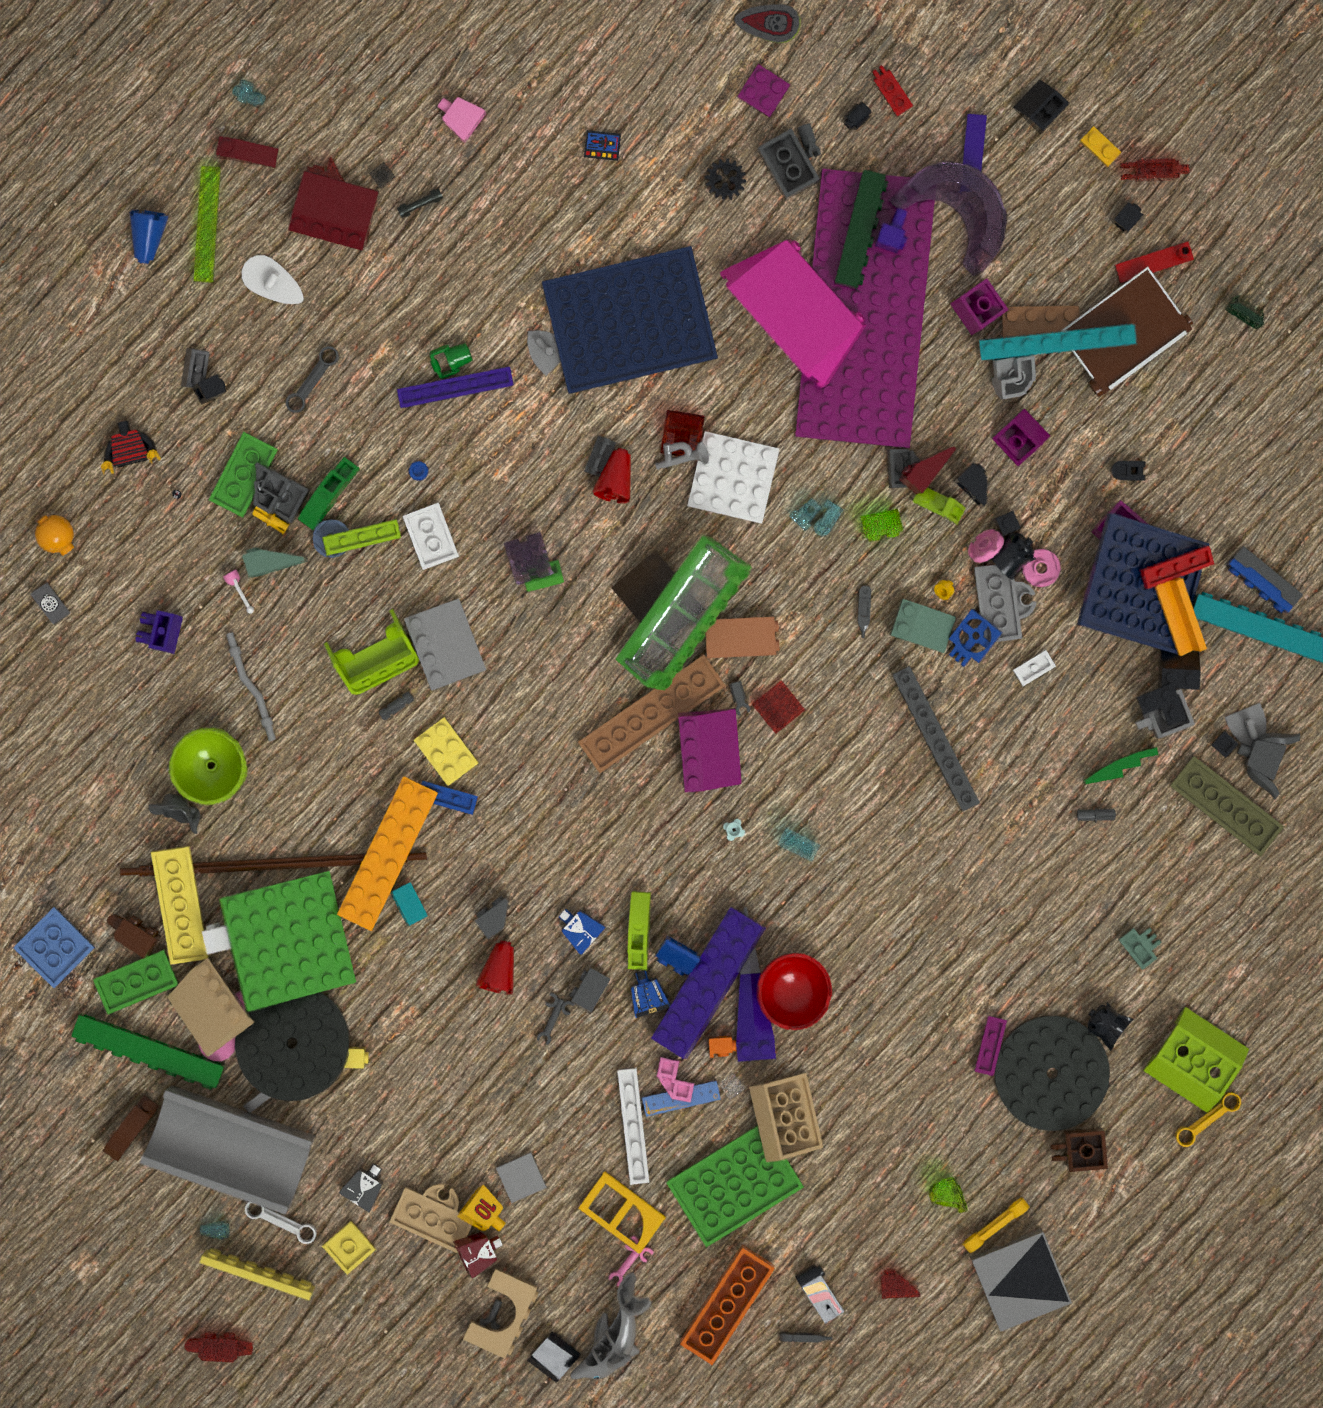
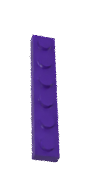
M509 366L397 389L400 408L402 409L511 387L514 384Z

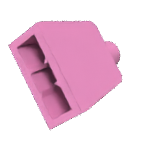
M459 97L455 99L453 104L443 98L438 105V108L446 113L442 121L464 143H466L486 115L484 109Z

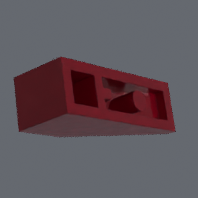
M219 136L216 156L220 159L276 168L279 149Z
M954 446L947 447L911 465H907L901 472L903 475L899 480L915 494L924 493L956 448Z

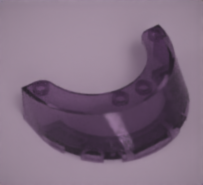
M940 162L923 168L914 174L888 201L896 208L902 210L924 200L940 201L951 206L961 216L967 229L968 245L963 258V266L973 276L982 273L995 258L1005 239L1007 214L999 190L984 173L967 164Z

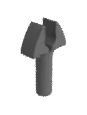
M495 1299L489 1316L485 1319L481 1317V1325L485 1326L491 1322L492 1329H499L500 1325L496 1323V1317L502 1304L501 1300Z

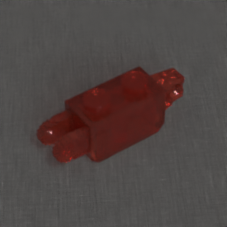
M1174 158L1140 159L1135 162L1120 163V168H1134L1135 174L1121 175V180H1135V182L1173 181L1180 178L1179 174L1190 173L1189 164L1179 165V161Z
M205 1332L200 1338H189L184 1344V1349L192 1353H199L198 1357L202 1361L233 1363L238 1356L252 1355L254 1345L251 1341L242 1340L240 1336H235V1333L216 1335V1332Z

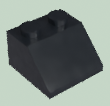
M972 463L954 482L982 508L987 504V476L984 474L986 470L979 463L976 465Z
M1160 650L1158 687L1173 683L1177 689L1200 690L1201 667L1199 651H1191L1183 656H1179L1175 653Z

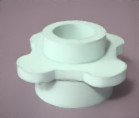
M739 819L723 825L724 830L727 832V839L730 841L745 835Z

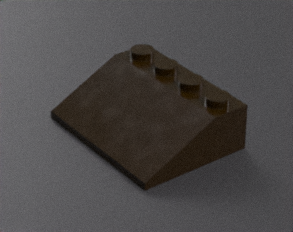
M654 551L617 582L612 589L641 623L675 573L661 556ZM689 590L679 601V605L695 617L705 610ZM674 609L658 631L657 636L667 642L692 620L677 609Z

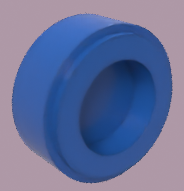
M416 461L410 465L409 475L414 480L422 481L428 476L429 469L425 463Z

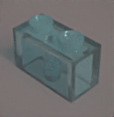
M787 827L784 828L777 842V845L811 862L820 847L819 843Z

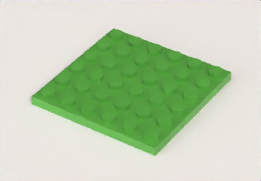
M330 871L219 898L246 1012L356 983L341 917L337 915L339 908Z

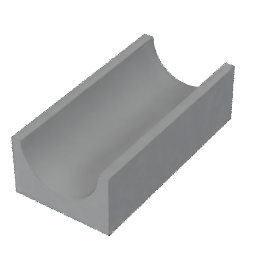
M173 1085L167 1088L163 1095V1104L157 1124L140 1164L286 1215L291 1208L316 1136Z

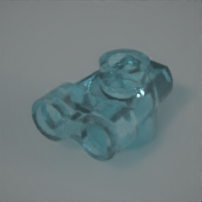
M240 80L239 85L234 86L232 94L237 96V101L242 103L248 102L255 107L263 105L266 100V96L259 92H254L255 85L246 80Z
M811 498L800 509H795L789 517L806 531L811 526L810 522L821 510L822 506L815 499ZM809 506L814 507L813 513L808 512Z

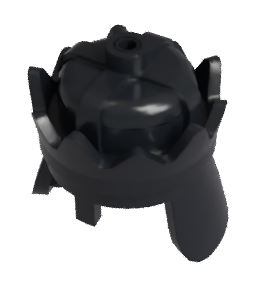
M1012 532L1003 542L1000 551L991 559L1005 576L1013 580L1022 566L1036 559L1032 547L1033 541L1030 537L1026 539L1023 534Z
M1107 1002L1106 1006L1100 1005L1096 1011L1092 1009L1089 1012L1090 1019L1087 1025L1088 1032L1100 1037L1107 1048L1112 1051L1120 1035L1134 1019L1117 1013Z

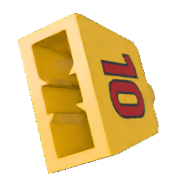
M484 1185L475 1190L457 1215L458 1218L480 1231H485L492 1226L499 1232L506 1224L505 1221L498 1217L503 1210V1206Z

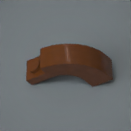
M144 1095L102 1151L118 1162L160 1106Z

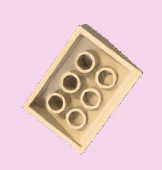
M209 958L194 967L167 997L207 1057L255 1023L215 963Z
M806 1073L749 1087L766 1162L781 1161L823 1148Z

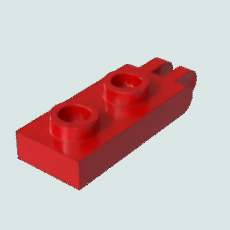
M881 65L878 67L882 73L881 75H879L876 69L872 71L875 76L873 81L896 117L911 109L913 104L890 70L886 71Z

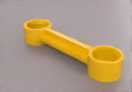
M1226 1092L1221 1098L1220 1103L1189 1127L1183 1126L1178 1128L1175 1133L1176 1141L1183 1147L1193 1145L1196 1135L1227 1111H1237L1241 1106V1098L1234 1092ZM1234 1095L1237 1098V1104L1234 1108L1229 1109L1224 1105V1100L1227 1096ZM1183 1130H1189L1192 1133V1139L1188 1143H1182L1179 1140V1134Z
M1023 1197L1017 1199L1005 1212L979 1232L969 1236L962 1243L969 1253L974 1252L983 1245L984 1241L1006 1224L1024 1214L1030 1206Z

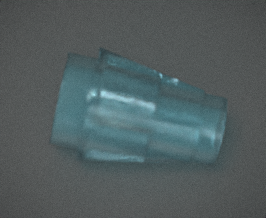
M224 1221L201 1224L200 1234L201 1236L224 1240V1238L229 1237L230 1226L229 1223Z

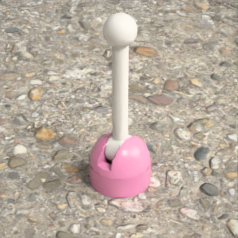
M237 570L223 576L227 584L235 586L247 607V613H253L254 608L249 605L238 585L240 576Z

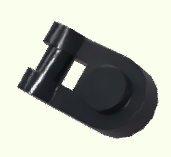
M1118 461L1111 467V475L1116 480L1145 481L1143 472L1146 462ZM1131 467H1136V475L1131 474Z

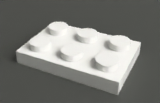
M439 503L403 516L423 570L459 557Z

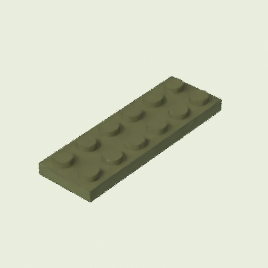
M1195 756L1190 758L1169 785L1260 857L1284 828L1282 824Z

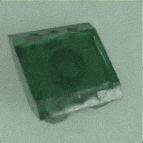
M1241 294L1231 298L1225 309L1227 312L1257 330L1262 328L1264 325L1263 309L1259 310L1243 300Z

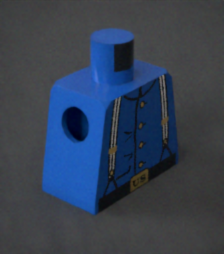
M646 970L635 973L638 984L631 986L635 1018L670 1008V1003L658 979L649 980Z

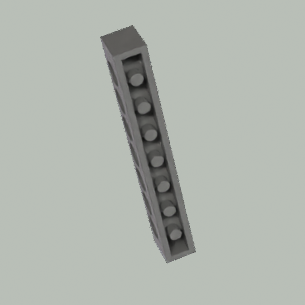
M907 666L895 672L891 676L960 810L964 812L979 804L980 802L910 666Z

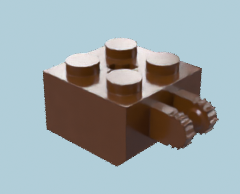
M113 914L107 917V924L116 929L113 934L114 939L142 958H146L151 954L162 937L158 934L159 930L152 926L147 927L143 925V920L135 915L123 918L118 916V914Z
M1103 1128L1064 1131L1065 1143L1051 1144V1149H1065V1155L1052 1156V1161H1066L1069 1172L1108 1169L1105 1131ZM1084 1146L1090 1148L1087 1154L1081 1151Z

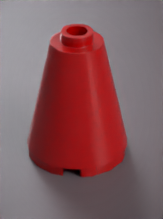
M617 448V450L612 451L593 488L594 496L609 502L613 499L617 500L619 504L629 503L631 498V455L628 454L626 449Z
M500 940V943H495L476 981V987L480 986L479 988L495 993L505 991V995L513 994L514 947L511 946L510 942Z

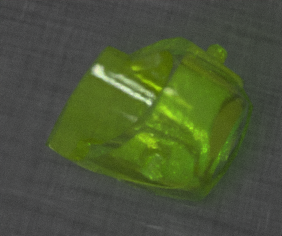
M954 1177L940 1179L929 1187V1197L932 1204L957 1208L958 1213L968 1211L963 1191Z

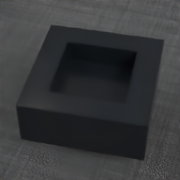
M1225 731L1211 744L1224 758L1238 745Z

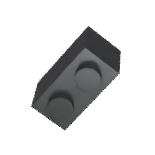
M592 968L588 971L584 970L579 979L582 981L579 988L574 987L570 994L572 998L570 1003L589 1014L593 1011L610 981V978Z

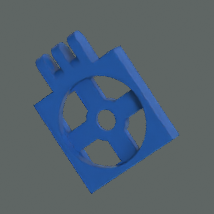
M971 609L949 638L956 645L949 656L953 658L956 653H959L955 661L959 662L964 657L965 659L961 663L963 667L968 664L971 658L980 663L1003 632L975 609ZM972 619L982 621L977 628H972L968 624L969 620ZM988 627L991 631V641L984 637V631ZM962 630L969 635V639L965 644L960 641V632ZM974 632L979 633V639L976 640L973 638ZM975 643H979L985 648L977 653L971 651Z

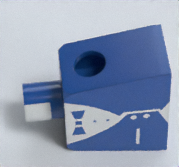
M567 909L559 915V918L566 924L562 929V933L580 955L584 953L606 927L581 910L575 916Z

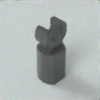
M811 124L798 127L797 129L802 144L805 146L807 157L811 158L813 154L814 157L821 155L819 147L815 144L816 139Z
M738 681L729 684L734 703L737 702L736 713L738 716L741 715L739 709L742 706L746 707L749 713L750 706L744 701L746 695L742 682Z

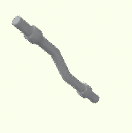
M228 633L226 636L230 646L229 652L230 656H233L239 678L256 698L262 718L260 721L262 727L265 728L268 741L276 740L272 728L273 721L268 715L263 695L246 675L240 656L242 652L240 646H237L234 633Z

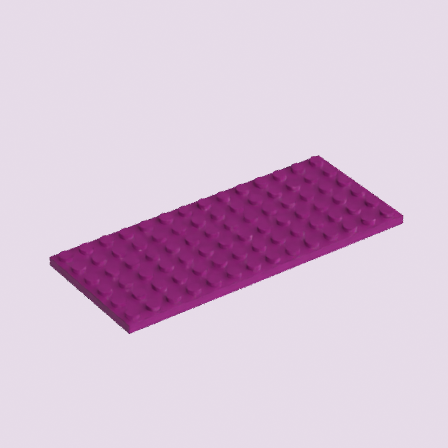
M822 169L812 268L849 310L855 313L858 311L863 315L866 327L826 387L821 388L816 384L817 379L813 376L808 378L801 372L795 437L910 448L937 180L886 175L885 180L888 181L886 192L882 191L880 199H883L881 211L877 210L876 218H879L876 230L872 229L871 236L874 237L872 248H868L866 253L869 256L867 267L863 266L861 274H865L862 286L858 285L856 290L834 283L862 173ZM899 208L907 211L902 227L905 230L904 236H907V240L903 250L899 249L897 253L875 245L883 223L891 224L895 211Z

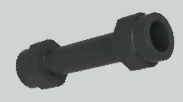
M439 188L429 191V195L413 203L400 205L397 209L401 218L410 216V212L433 201L437 203L443 199Z

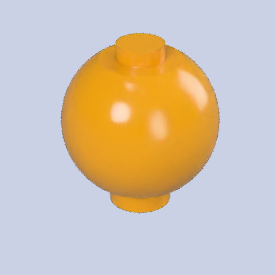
M44 515L37 521L35 539L44 551L49 553L59 552L64 556L74 548V545L71 543L74 537L73 527L66 518L59 515Z

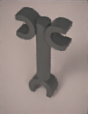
M550 992L549 995L554 997L555 1002L549 1003L546 1001L545 1005L554 1007L544 1031L540 1032L537 1036L538 1041L542 1035L547 1036V1045L551 1042L550 1034L561 1010L565 1015H570L571 1012L567 1011L565 1006L568 1004L574 1006V1004L570 1003L571 1000L565 1001L558 998L553 992Z

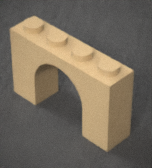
M495 1267L487 1287L508 1296L513 1301L516 1308L515 1317L508 1326L502 1329H491L471 1320L463 1340L505 1359L507 1354L511 1355L515 1346L512 1344L515 1337L519 1338L523 1329L520 1325L523 1319L527 1320L531 1311L528 1309L531 1302L535 1303L539 1292L536 1291V1285Z

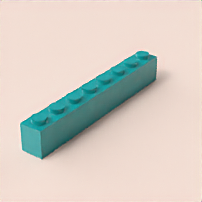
M1130 323L979 339L981 360L1131 345L1136 344L1135 324Z
M1202 592L1201 595L1196 594L1192 607L1198 620L1323 663V638L1321 633L1313 630L1310 633L1303 631L1304 627L1292 624V627L1285 625V620L1276 617L1274 620L1268 619L1267 614L1256 611V614L1248 612L1249 608L1238 605V607L1231 606L1230 601L1220 598V601L1212 599L1213 595Z

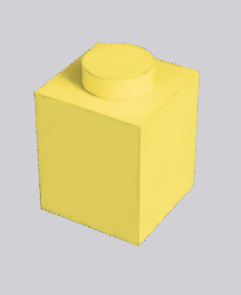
M349 1047V1056L344 1068L364 1069L365 1064L369 1063V1052H366V1047Z

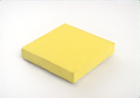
M352 1220L322 1245L347 1275L376 1250L374 1245Z

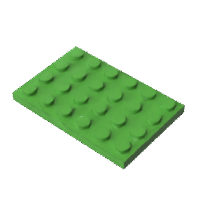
M758 1125L666 1181L706 1247L804 1188L787 1159L766 1162Z

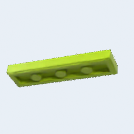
M397 519L324 536L322 540L326 556L399 539L401 534Z

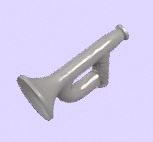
M685 442L663 444L665 460L657 462L656 468L660 470L661 468L692 460L708 464L707 448L703 442H699L696 449L692 452L690 445ZM684 450V455L672 458L673 451Z

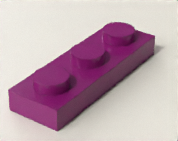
M988 1015L974 1069L975 1072L990 1076L994 1075L1007 1023L1006 1019Z

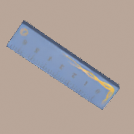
M717 1080L694 1085L691 1103L671 1099L667 1092L642 1097L646 1117L721 1100Z

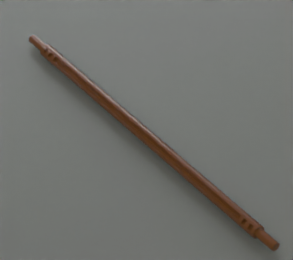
M427 852L409 853L405 863L413 860H427ZM366 853L194 862L193 867L195 874L353 866L361 865ZM153 865L120 868L121 876H155Z

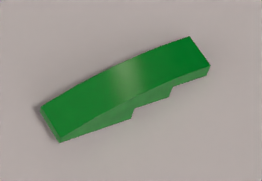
M1152 747L1118 758L1083 779V783L1090 784L1124 777L1123 769L1141 766L1140 758L1159 755L1157 747Z

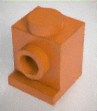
M731 1035L709 1037L710 1058H714V1054H717L718 1057L729 1056V1053L736 1051V1040H732Z

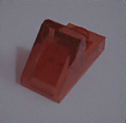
M331 157L326 171H324V167L313 165V168L307 167L309 172L344 181Z

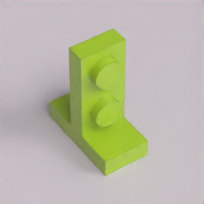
M929 488L924 493L916 494L912 501L958 525L966 509L957 500L951 497L948 498Z

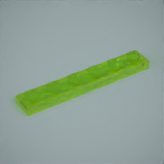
M201 166L194 282L214 283L221 167Z

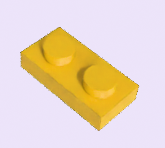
M1094 126L1080 140L1107 167L1121 154V151Z

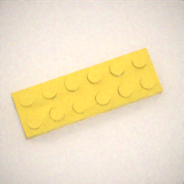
M190 846L152 851L151 857L170 965L209 958L202 935L204 924Z
M214 1248L207 1249L200 1260L201 1264L306 1300H310L315 1286H312L310 1281L301 1279V1281L293 1279L294 1276L287 1273L280 1275L275 1273L276 1270L265 1267L263 1269L257 1267L258 1264L252 1261L245 1263L240 1261L239 1257L229 1254L225 1256L221 1254V1251Z

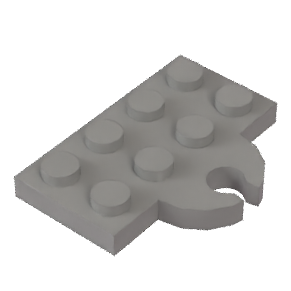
M996 565L974 567L979 612L1003 632L996 642L1022 639L1020 619L1028 617L1033 612L1036 602L1032 601L1030 604L1025 605L1022 603L1021 597L1024 594L1035 595L1034 590L1024 582L1009 579ZM988 627L984 631V637L991 641V631Z

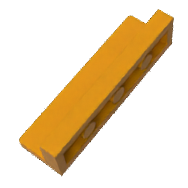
M1176 578L1155 586L1178 655L1183 656L1193 650L1201 652L1207 649L1183 578Z

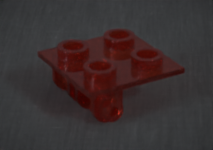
M782 680L752 704L775 734L805 711Z

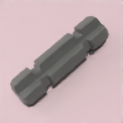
M406 692L402 695V698L399 697L387 705L388 708L384 707L380 710L379 715L381 718L387 720L391 717V714L394 715L406 707L405 704L409 705L412 703L414 698L411 693Z

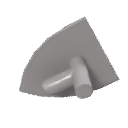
M540 330L528 331L527 343L531 358L539 370L547 376L561 362L555 335Z
M1260 703L1224 717L1232 734L1239 742L1251 746L1253 740H1257L1260 735L1266 733V718Z

